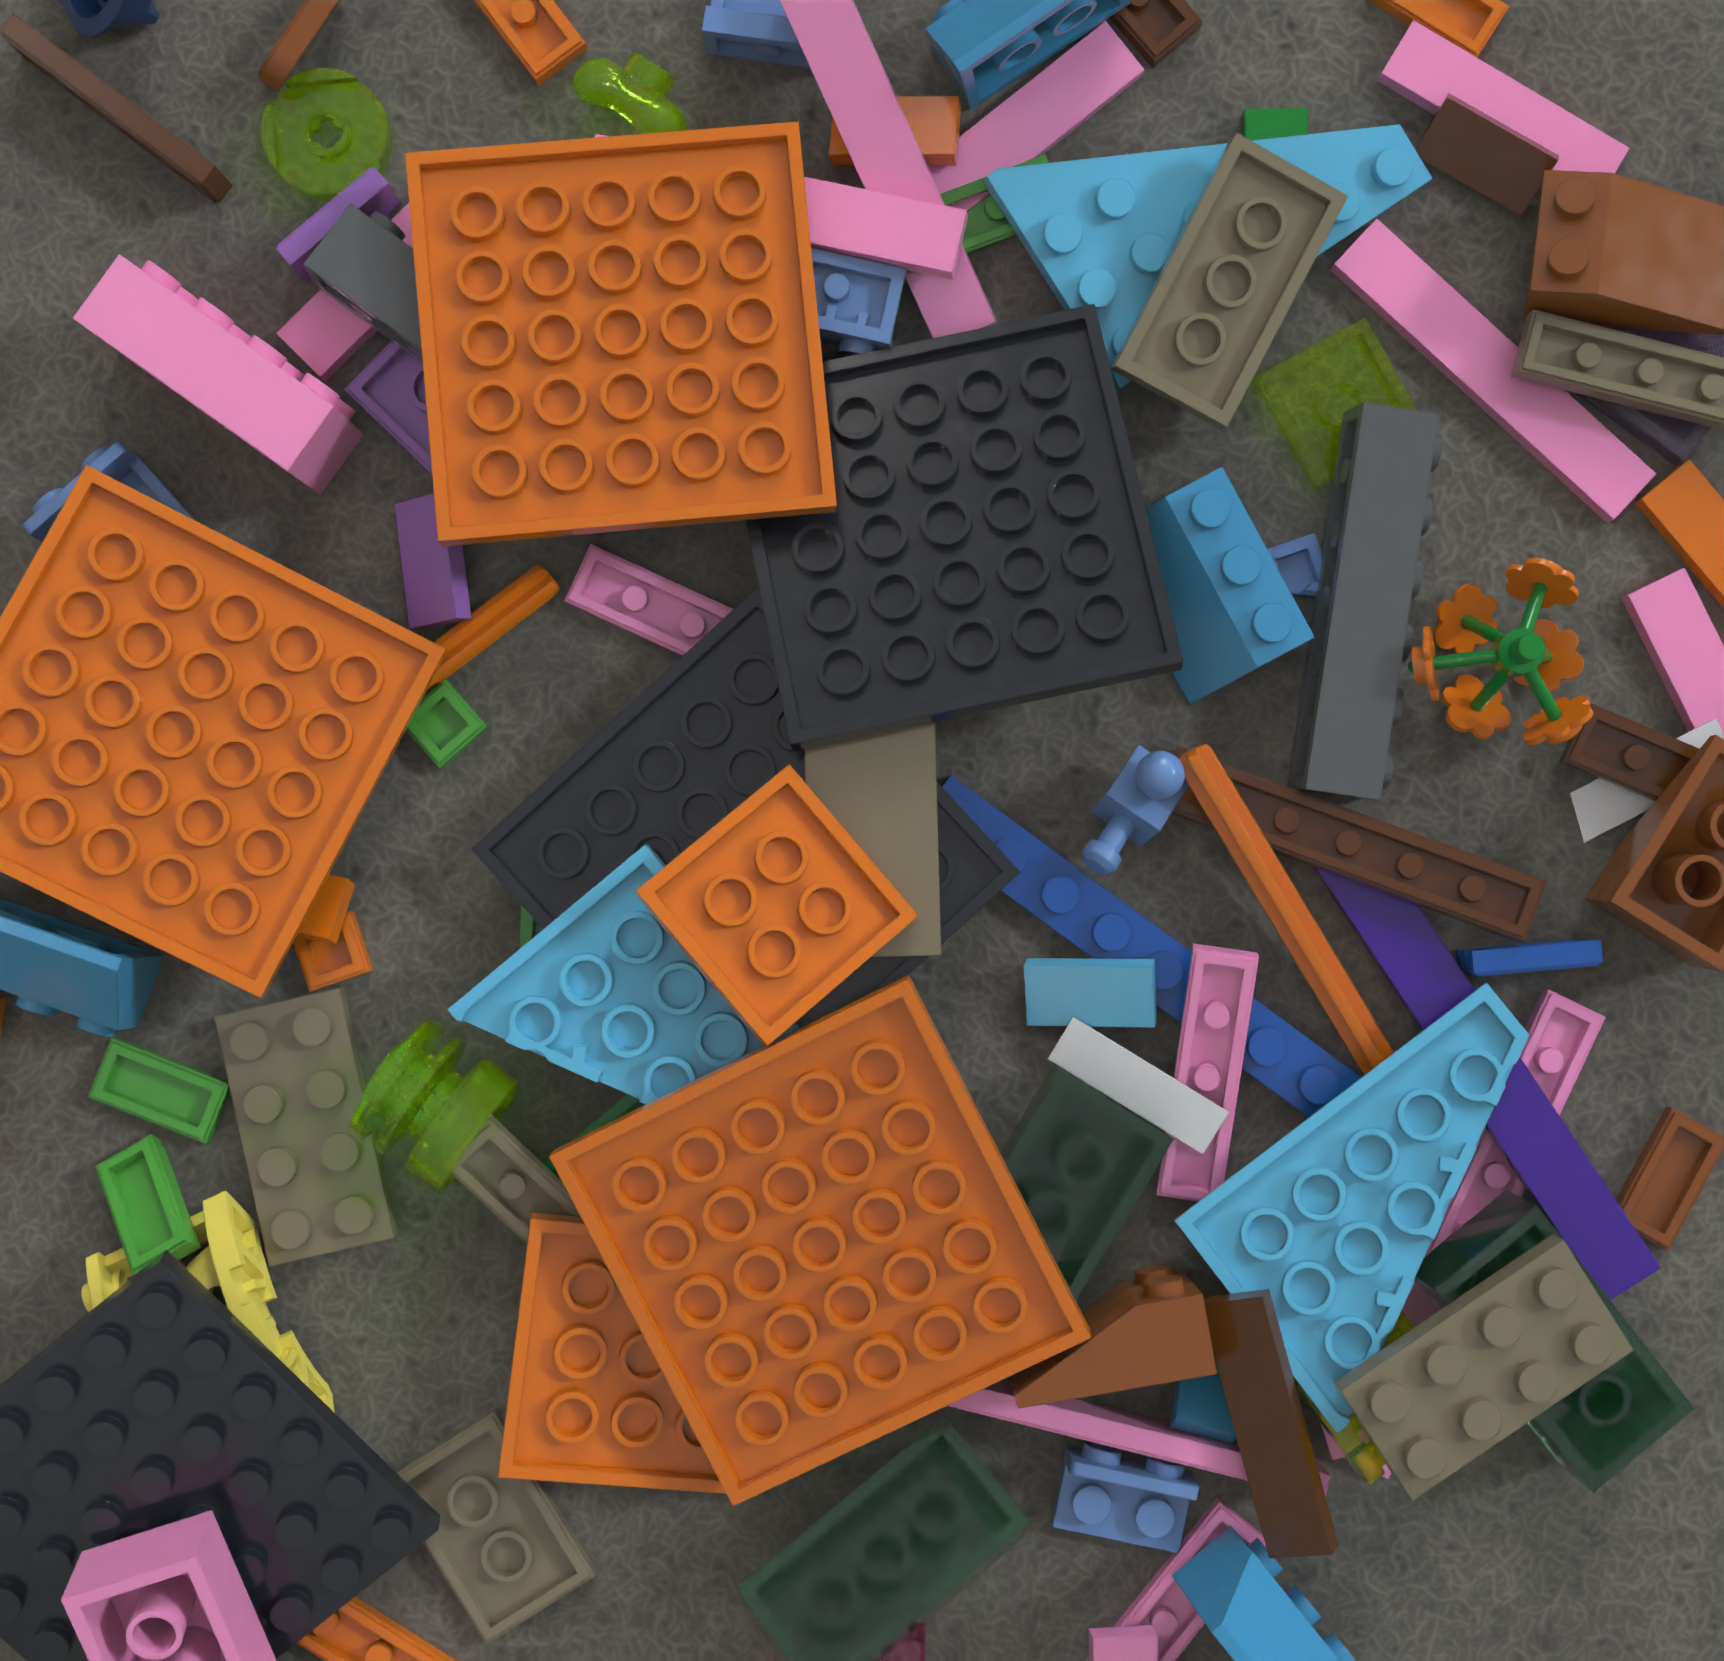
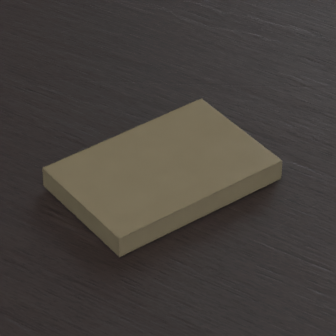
M497 1408L396 1471L440 1515L438 1531L424 1541L423 1544L486 1645L589 1581L597 1573V1569L542 1481L498 1478L504 1419Z

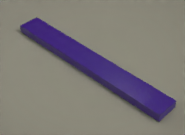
M1313 867L1327 891L1421 1031L1475 991L1418 905ZM1519 1057L1507 1078L1506 1087L1497 1106H1494L1485 1128L1556 1235L1565 1241L1601 1300L1607 1303L1655 1273L1661 1267Z

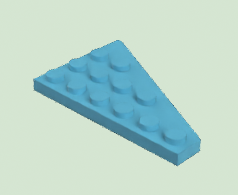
M1400 124L1253 140L1254 143L1348 196L1318 255L1433 179ZM1227 143L999 168L988 174L983 180V183L1063 309L1068 310L1095 304L1110 368ZM1111 370L1116 390L1131 381Z
M649 845L641 847L447 1009L457 1021L470 1023L505 1039V1042L522 1050H530L546 1057L549 1062L596 1083L602 1082L640 1099L639 1102L643 1104H648L763 1047L760 1041L635 895V891L666 866ZM794 1023L775 1040L799 1029L800 1027L796 1023Z
M1487 983L1476 989L1174 1220L1230 1294L1264 1289L1270 1290L1292 1375L1336 1433H1339L1348 1426L1352 1411L1333 1382L1379 1352L1388 1334L1392 1332L1413 1287V1280L1432 1240L1435 1239L1441 1227L1446 1209L1451 1199L1455 1196L1475 1154L1480 1136L1494 1106H1497L1502 1096L1507 1078L1514 1064L1517 1063L1529 1038V1033Z

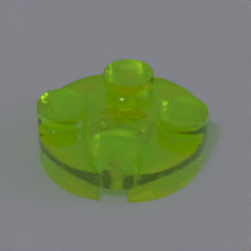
M334 68L306 70L294 75L284 83L287 89L278 96L275 104L271 100L269 101L261 122L263 149L269 162L292 190L302 193L311 199L331 201L370 167H375L382 176L384 175V168L390 159L393 146L391 122L377 96L367 86L359 83L353 75ZM332 121L337 131L343 132L341 139L335 143V146L324 149L320 143L312 142V135L322 133L323 122Z

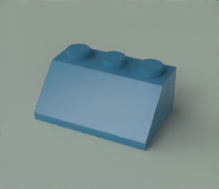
M951 0L935 13L932 19L933 23L925 29L931 48L971 110L1129 5L1131 0Z
M1223 467L1171 493L1146 509L1184 661L1182 670L1172 672L1189 705L1315 638Z
M0 898V990L17 995L18 998L15 1004L18 1007L48 1016H54L57 1009L77 1016V1027L108 1037H114L116 1030L120 1031L139 1027L164 955Z
M1229 1526L1172 1575L1211 1633L1234 1661H1356L1333 1632L1325 1639H1322L1312 1625L1322 1617L1296 1585L1285 1593L1274 1578L1283 1571V1568L1275 1558H1269L1266 1547L1258 1537L1247 1545L1234 1528Z

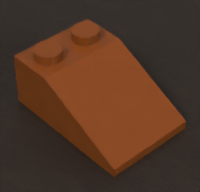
M1544 170L1536 207L1523 323H1525L1526 315L1534 309L1605 328L1723 335L1724 206L1614 173Z
M1711 735L1618 845L1585 897V900L1692 967L1717 971L1724 970V740L1717 735Z
M1154 1264L1134 1270L1135 1279L1119 1282L1081 1311L1090 1328V1339L1008 1377L1017 1408L1217 1374L1202 1292L1183 1271L1173 1272L1171 1264Z

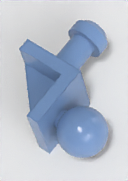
M1138 745L1110 788L1097 800L1090 812L1105 821L1107 825L1098 839L1089 840L1082 850L1084 863L1091 870L1099 874L1114 873L1121 863L1119 852L1128 838L1143 847L1162 829L1188 788V784L1185 781L1184 767L1175 755L1166 751L1150 753Z

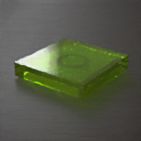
M1366 318L1357 321L1262 373L1252 381L1313 490L1334 478L1343 412L1363 402L1417 410Z

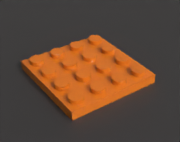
M531 1212L498 1478L726 1494L581 1217Z

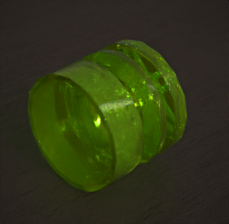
M430 1018L423 1022L407 1039L397 1044L378 1066L363 1090L361 1102L348 1124V1130L363 1140L371 1135L386 1119L388 1122L375 1144V1149L383 1155L394 1149L407 1135L413 1138L416 1142L408 1155L405 1171L440 1195L456 1179L451 1172L477 1133L491 1115L498 1121L500 1120L518 1092L522 1081L488 1057L475 1064L464 1076L459 1074L455 1070L463 1057L466 1042L460 1037L453 1038L435 1057L433 1054L444 1036L445 1027L433 1018Z

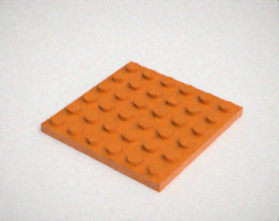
M799 121L405 153L438 542L442 547L836 512L837 502Z
M86 465L0 617V872L255 996L264 998L447 653L446 649Z
M909 975L773 1041L767 1047L763 1046L560 1146L549 1155L733 1506L1091 1338L1090 1328Z

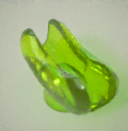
M635 50L630 54L624 67L607 58L598 57L587 60L574 75L573 86L576 95L581 101L588 102L594 106L610 108L634 125L640 134L685 131L688 128L682 109L667 98L677 79Z

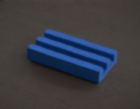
M1580 938L1455 950L1456 962L1463 973L1476 977L1599 966V963L1603 962L1601 940Z

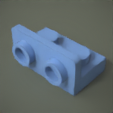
M811 248L820 341L839 345L837 353L843 357L892 347V336L905 282L906 268Z
M1084 1441L1083 1449L1066 1446L1051 1519L1053 1527L1179 1554L1189 1500H1197L1199 1485L1192 1473L1184 1471L1185 1465L1147 1456L1146 1462L1122 1458L1121 1449L1090 1441Z

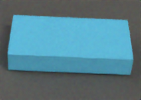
M1026 959L1024 964L1027 1026H1068L1071 1019L1075 1017L1089 1027L1155 1028L1157 1021L1155 959Z

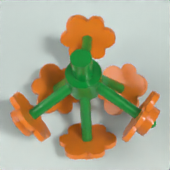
M1542 558L1527 559L1523 565H1509L1505 573L1508 579L1505 586L1506 592L1513 598L1524 601L1528 600L1519 629H1513L1506 633L1497 629V623L1492 617L1497 609V602L1494 597L1482 595L1480 588L1473 584L1466 583L1458 587L1452 596V600H1444L1437 606L1436 617L1440 621L1436 624L1433 633L1430 626H1423V646L1412 647V661L1408 664L1409 671L1414 673L1416 685H1428L1432 701L1439 700L1438 670L1491 663L1495 668L1496 673L1485 686L1478 678L1465 674L1459 676L1453 686L1444 689L1441 693V701L1448 707L1445 718L1449 726L1459 732H1472L1476 738L1481 740L1489 739L1494 734V731L1498 732L1507 729L1512 722V716L1510 711L1500 704L1503 700L1500 688L1510 677H1513L1518 684L1530 686L1542 707L1539 714L1531 716L1524 723L1526 731L1523 734V739L1527 745H1536L1545 740L1548 744H1559L1578 734L1583 724L1589 721L1594 714L1588 697L1580 695L1571 700L1567 697L1554 700L1550 692H1554L1560 687L1561 679L1567 681L1575 679L1583 671V658L1580 653L1575 651L1579 644V638L1574 631L1568 629L1560 631L1555 622L1549 619L1537 620L1541 608H1551L1554 603L1571 605L1576 602L1579 592L1573 585L1575 576L1570 571L1563 570L1555 562ZM1489 641L1493 643L1491 649L1473 651L1475 644L1482 645ZM1434 643L1442 649L1452 648L1457 654L1436 656Z

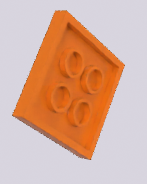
M790 764L635 891L637 898L764 1047L771 1044L919 916Z

